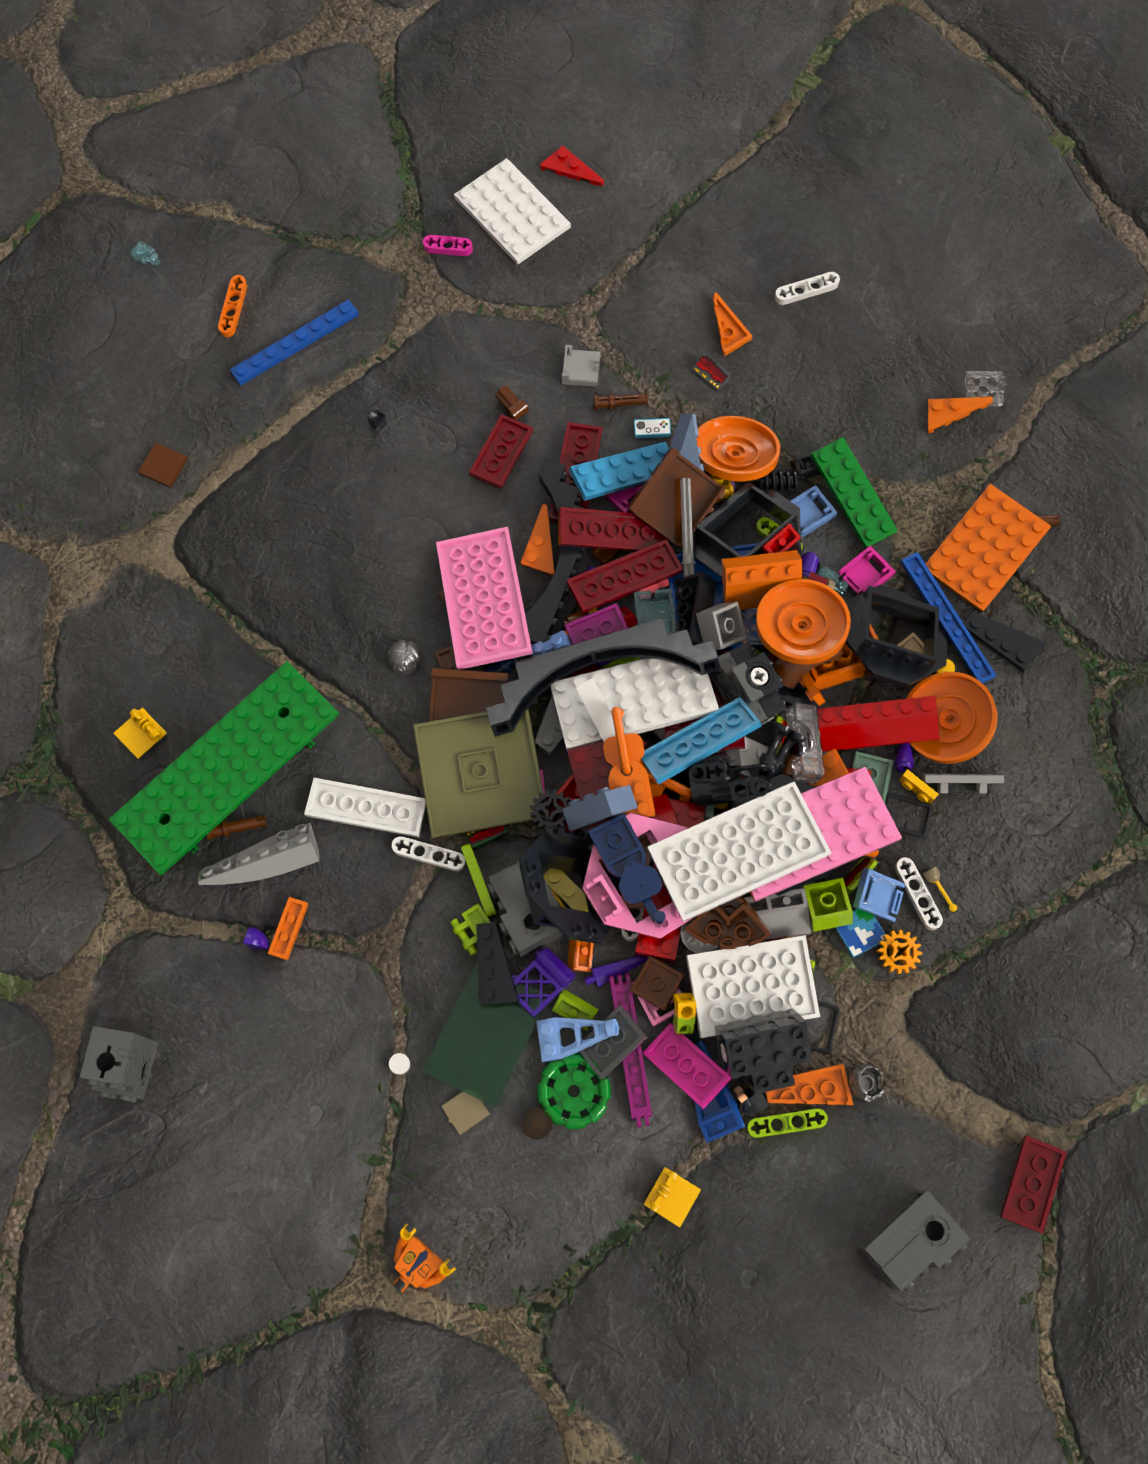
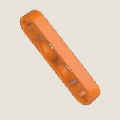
M241 275L233 276L229 283L218 324V329L223 337L233 336L237 328L247 290L246 280ZM233 296H239V299L235 302L230 300ZM229 311H235L233 316L226 315Z

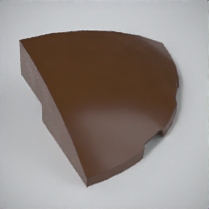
M742 896L704 912L700 916H696L684 928L691 936L702 943H710L721 949H736L737 947L747 945L753 946L772 934Z

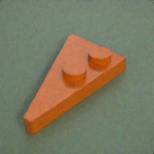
M714 293L712 300L722 353L725 357L751 341L752 335L721 297Z
M993 397L928 399V433L934 432V429L947 426L953 421L969 416L972 411L986 408L989 404L993 403Z
M543 504L520 564L553 576L555 570L547 505Z

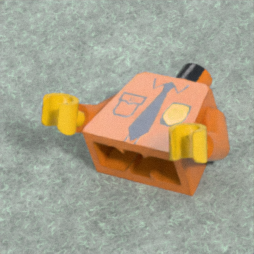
M405 1224L400 1231L401 1236L396 1244L394 1255L396 1263L394 1268L401 1275L393 1285L401 1292L410 1283L415 1288L420 1286L428 1288L437 1285L456 1270L455 1267L453 1269L447 1267L449 1259L443 1262L416 1236H413L416 1232L415 1228L412 1232H408L406 1228L408 1224Z

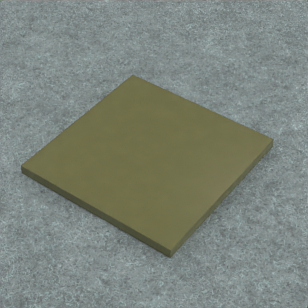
M528 709L523 714L514 732L497 737L494 736L490 726L487 711L413 724L432 839L523 823L535 819L531 818L530 813L534 811L530 809V805H535L533 798L539 799L538 793L541 792L543 794ZM539 814L541 819H545V816Z

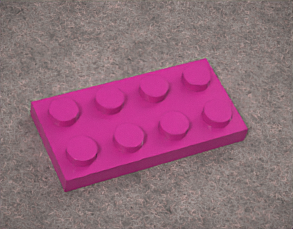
M671 1023L643 1052L647 1059L702 1109L711 1102L731 1079L722 1068L686 1036L675 1034Z

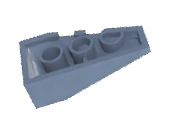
M681 414L670 447L677 449L679 454L704 472L703 464H700L699 459L701 447L697 446L699 434L696 414Z

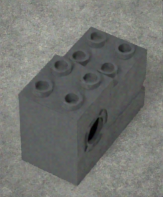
M519 861L512 867L509 866L488 877L490 884H488L489 891L494 899L498 898V908L502 913L500 916L502 922L499 925L505 938L510 937L511 940L508 942L514 955L519 954L520 958H523L563 936L556 927L533 924L529 901L525 895ZM545 881L549 904L560 907Z
M93 1026L80 1078L86 1079V1084L92 1085L91 1090L98 1091L97 1096L111 1099L117 1098L135 1103L137 1099L144 1100L158 1042L131 1032Z
M921 1190L914 1194L868 1237L858 1249L893 1290H904L906 1292L915 1284L913 1280L918 1275L921 1277L931 1269L930 1267L946 1268L952 1262L951 1257L956 1252L960 1254L968 1247L966 1243L970 1238L928 1190Z

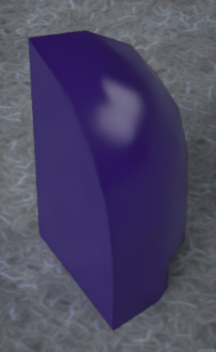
M248 928L244 944L250 949L269 951L270 942L266 935L257 928Z

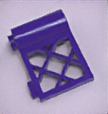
M543 947L540 948L534 955L536 957L535 960L517 977L515 975L512 976L515 985L526 984V994H517L520 999L518 1003L533 1018L562 990L567 988L577 976L548 947L545 949ZM535 968L540 973V980H528V973ZM528 984H540V994H528ZM542 984H551L556 990L552 994H542ZM528 998H540V1005L534 1011L528 1006Z

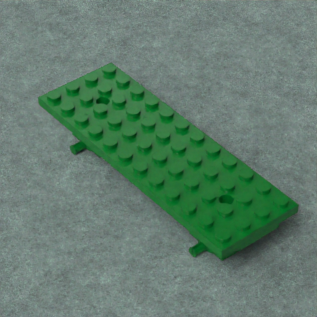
M286 661L111 816L109 820L162 876L189 850L192 854H195L196 852L192 848L198 851L199 848L196 844L304 746L307 745L308 748H312L311 744L315 745L312 739L340 714Z

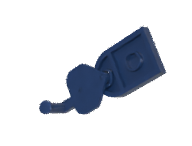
M623 813L589 830L588 834L607 870L614 877L621 879L619 890L624 899L630 904H637L642 901L655 927H662L666 915L663 911L657 910L651 899V896L660 892L662 880L655 868L645 865V851L626 815Z

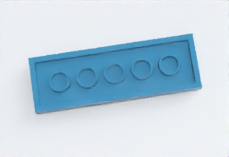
M666 442L574 465L570 467L569 472L585 501L643 485L669 447Z
M739 697L719 708V710L708 714L644 750L645 753L641 761L659 785L761 727V722L743 699Z

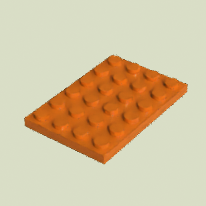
M989 484L925 564L937 581L983 613L1048 532L1051 525L992 484Z

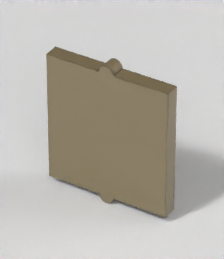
M472 1086L441 1106L449 1118L448 1122L453 1124L459 1135L490 1115L482 1102L483 1099L479 1098Z

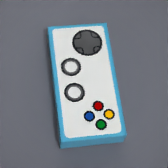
M670 418L634 420L635 439L671 437Z

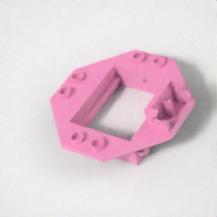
M632 813L626 815L638 839L646 835L651 845L687 829L684 826ZM593 844L582 890L604 925L660 939L691 920L682 922L674 903L671 902L658 910L663 911L666 915L662 927H655L650 916L637 923L600 864L602 859Z

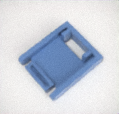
M816 485L791 500L792 503L800 508L801 538L837 515V511ZM817 498L824 506L823 513L814 504V499Z
M863 869L853 907L886 921L895 922L896 918L888 915V913L898 915L904 892L895 890V888H904L905 884L871 869Z

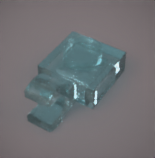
M142 241L130 252L133 258L143 264L149 261L154 266H158L161 263V260L157 258L158 254H156L154 248Z
M824 566L818 575L833 580L835 582L834 589L844 595L849 584L844 580H839L840 574Z

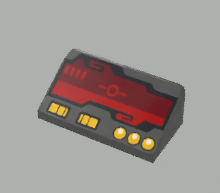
M706 353L701 355L692 368L695 374L717 391L730 380V372Z

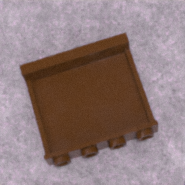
M670 447L630 502L627 509L677 547L683 548L681 478H690L692 534L695 531L697 532L696 526L702 522L705 516L708 517L713 512V505L716 501L719 502L725 495L723 491L726 487L721 486L679 454L677 449Z
M432 668L431 676L433 678L429 722L485 712L487 707L504 703L501 685L509 682L510 675L508 673Z

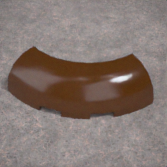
M843 647L834 656L820 663L794 664L778 658L772 667L780 675L782 684L785 687L794 689L799 680L816 666L830 661H840Z

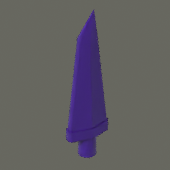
M636 956L591 968L592 975L584 978L585 984L587 986L596 982L597 987H601L610 981L609 976L613 975L615 979L618 974L622 975L646 962L648 958Z

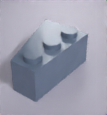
M627 785L613 790H609L608 787L597 790V795L591 793L583 796V801L580 798L570 801V806L562 810L569 830L574 831L609 817L617 816L622 812L636 809L638 806L631 786Z

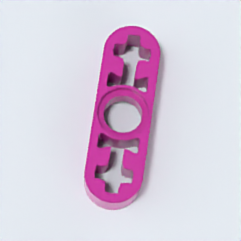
M428 235L423 239L424 250L428 253L468 256L473 251L472 242L468 238ZM445 243H451L452 247L444 248L443 245Z

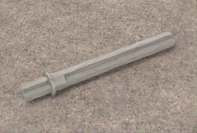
M681 478L683 562L681 564L684 569V577L694 574V564L696 562H694L691 480L690 478Z

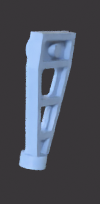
M554 1017L536 1021L542 1062L563 1059L608 1037L619 1034V1026L616 1019L599 1021ZM593 1026L595 1036L582 1040L581 1027ZM561 1028L574 1029L576 1038L574 1043L566 1047L562 1046Z

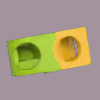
M692 993L673 994L675 1034H692L695 1024L696 1000Z

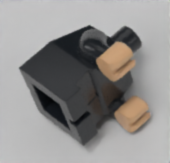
M740 1085L733 1088L734 1092L738 1095L737 1102L739 1105L737 1108L740 1114L744 1112L746 1116H750L770 1106L762 1093L755 1095L751 1089L744 1092Z

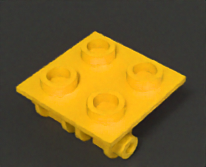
M143 708L131 710V718L114 732L115 736L138 759L167 734Z
M664 1167L644 1205L680 1227L701 1189L686 1181L672 1170Z

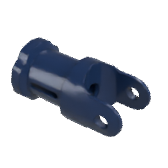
M517 658L498 661L497 664L489 669L485 668L484 672L509 674L510 669L516 666Z

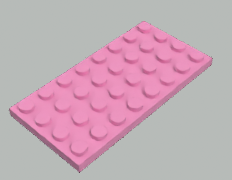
M508 527L436 542L457 669L460 670L533 654Z
M866 767L801 794L832 854L751 891L750 894L754 902L902 839Z

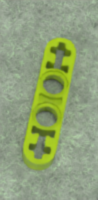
M470 844L462 846L463 855L487 918L496 914L472 847Z
M821 1109L760 1117L748 1122L747 1132L753 1138L818 1129L826 1125L828 1117L825 1111ZM815 1113L823 1117L820 1125H817L816 1121L809 1122L810 1127H807L805 1114H808V1118L814 1117ZM794 1116L802 1118L803 1124L800 1128L792 1125L791 1120ZM773 1119H779L782 1122L783 1127L780 1131L772 1129L771 1122ZM764 1120H767V1128L770 1133H766V1129L759 1130V1134L751 1131L754 1122H757V1125L760 1126L765 1125Z

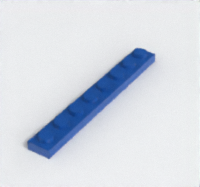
M348 299L231 368L230 371L241 386L359 316L358 311Z
M916 552L902 559L901 565L925 603L939 607V625L947 634L949 641L972 677L979 680L982 684L994 679L997 675L919 553Z

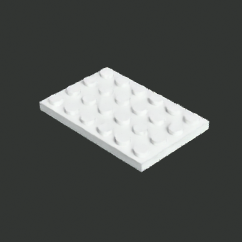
M507 158L454 194L456 201L517 265L571 228V223Z
M805 935L761 942L753 946L747 945L737 947L736 949H720L686 955L692 995L696 1000V1018L700 1038L716 1036L714 1027L716 1025H725L738 1020L743 1021L747 1020V1018L765 1016L792 1008L805 1020L820 1017Z

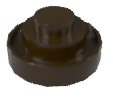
M541 1108L530 1109L522 1119L523 1131L531 1139H543L549 1135L552 1129L551 1116L549 1115L548 1117L544 1112L545 1110Z

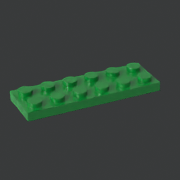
M843 437L810 455L865 549L898 532Z

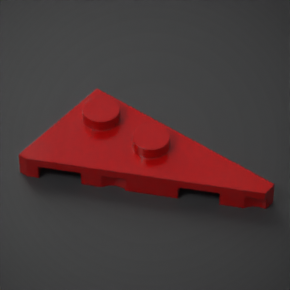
M561 146L540 164V169L543 171L549 169L555 171V174L560 176L564 175L567 178L578 181L580 179L588 180L592 185H604V180L564 146Z

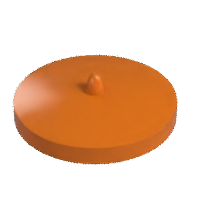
M723 416L711 419L698 428L697 446L701 447V454H699L700 464H703L704 470L713 476L729 481H752L769 474L778 463L780 443L777 436L770 428L756 420L740 416Z
M808 579L785 581L770 589L762 598L756 616V629L763 645L776 657L790 663L803 665L823 662L838 653L847 640L851 624L850 612L843 598L829 586Z
M942 672L927 677L911 690L906 699L935 696L940 739L910 743L921 756L938 763H959L973 758L990 743L997 727V708L991 693L979 680L964 673Z

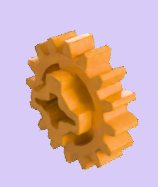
M898 930L896 935L895 931H891L890 936L887 934L883 936L885 941L878 942L882 946V948L877 949V952L882 955L878 957V960H884L882 967L889 966L888 972H893L896 969V974H901L902 970L904 973H909V968L912 970L916 968L914 963H920L917 956L922 955V952L917 951V948L921 944L914 943L917 938H910V932H906L903 935V931ZM894 939H902L905 942L899 943L897 940L895 941ZM899 948H903L902 951H901V953H900L901 955H900V956H896V955H897L896 953L898 952V949H899ZM900 961L904 965H896L894 962Z

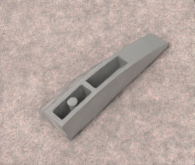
M311 823L300 824L288 831H280L276 835L224 860L203 868L198 872V884L223 885L256 881L281 875L318 862L319 849Z
M804 888L792 890L780 896L773 894L754 902L752 897L744 898L772 934L766 939L774 940L811 933L809 906Z

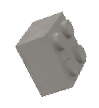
M738 602L720 603L696 613L703 643L712 640L715 650L724 649L746 639Z

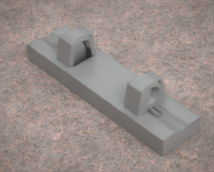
M921 773V780L925 783H937L938 793H948V783H976V792L985 794L987 793V784L1004 783V775Z

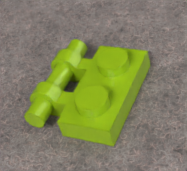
M479 904L462 913L465 919L463 923L460 924L457 918L450 922L454 928L453 932L459 936L463 942V948L468 950L471 956L477 953V949L474 946L477 943L476 924L491 923ZM469 927L475 935L471 939L465 932Z

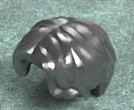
M399 640L393 644L387 654V661L391 670L402 676L415 672L421 659L417 645L413 641Z
M869 1064L855 1066V1069L849 1075L850 1090L855 1096L866 1102L880 1098L885 1093L879 1083L883 1072Z

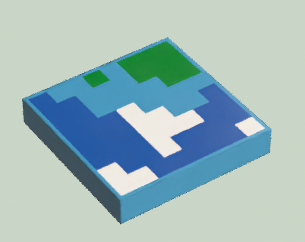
M860 909L853 911V924L835 927L852 959L879 945V941H885L883 938L885 933L875 916Z

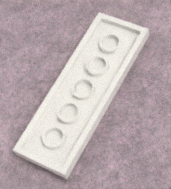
M313 778L304 815L419 838L426 810L425 798Z

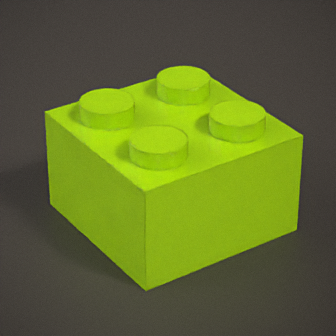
M843 878L803 886L809 906V917L813 932L853 924V911Z

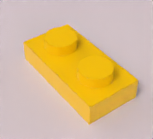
M908 769L899 780L905 789L912 790L917 794L918 799L924 803L931 804L939 795Z

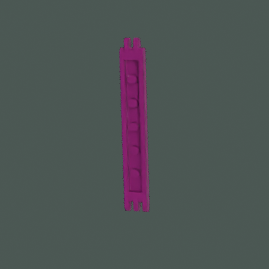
M625 973L626 982H622L621 974L617 975L618 983H614L613 975L609 976L614 1010L618 1006H623L637 1024L633 993L629 991L631 988L629 973ZM640 1044L623 1060L632 1120L636 1119L637 1128L641 1127V1118H644L645 1126H650L649 1117H652Z

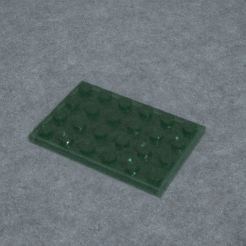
M477 960L422 1072L497 1108L542 1011L533 1018L518 1002L486 1006L479 1005ZM516 984V993L526 994V984ZM528 985V994H540V990ZM528 998V1006L534 1011L540 1005V998Z

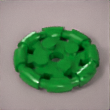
M575 1053L563 1059L552 1060L541 1072L540 1083H537L538 1104L541 1103L543 1110L548 1112L552 1123L558 1126L560 1124L566 1126V1129L571 1130L586 1128L587 1124L597 1122L607 1110L606 1104L611 1097L609 1078L600 1079L589 1065V1062L581 1054ZM579 1064L586 1066L585 1072L577 1070ZM566 1065L568 1071L561 1074L559 1068ZM597 1076L599 1083L593 1085L591 1078ZM549 1079L555 1080L553 1088L547 1086ZM575 1085L579 1087L580 1093L577 1097L569 1096L568 1088ZM594 1094L600 1096L598 1104L592 1102ZM554 1097L557 1104L551 1107L548 1100ZM587 1109L589 1114L581 1117L579 1112ZM563 1110L571 1112L569 1118L561 1116Z

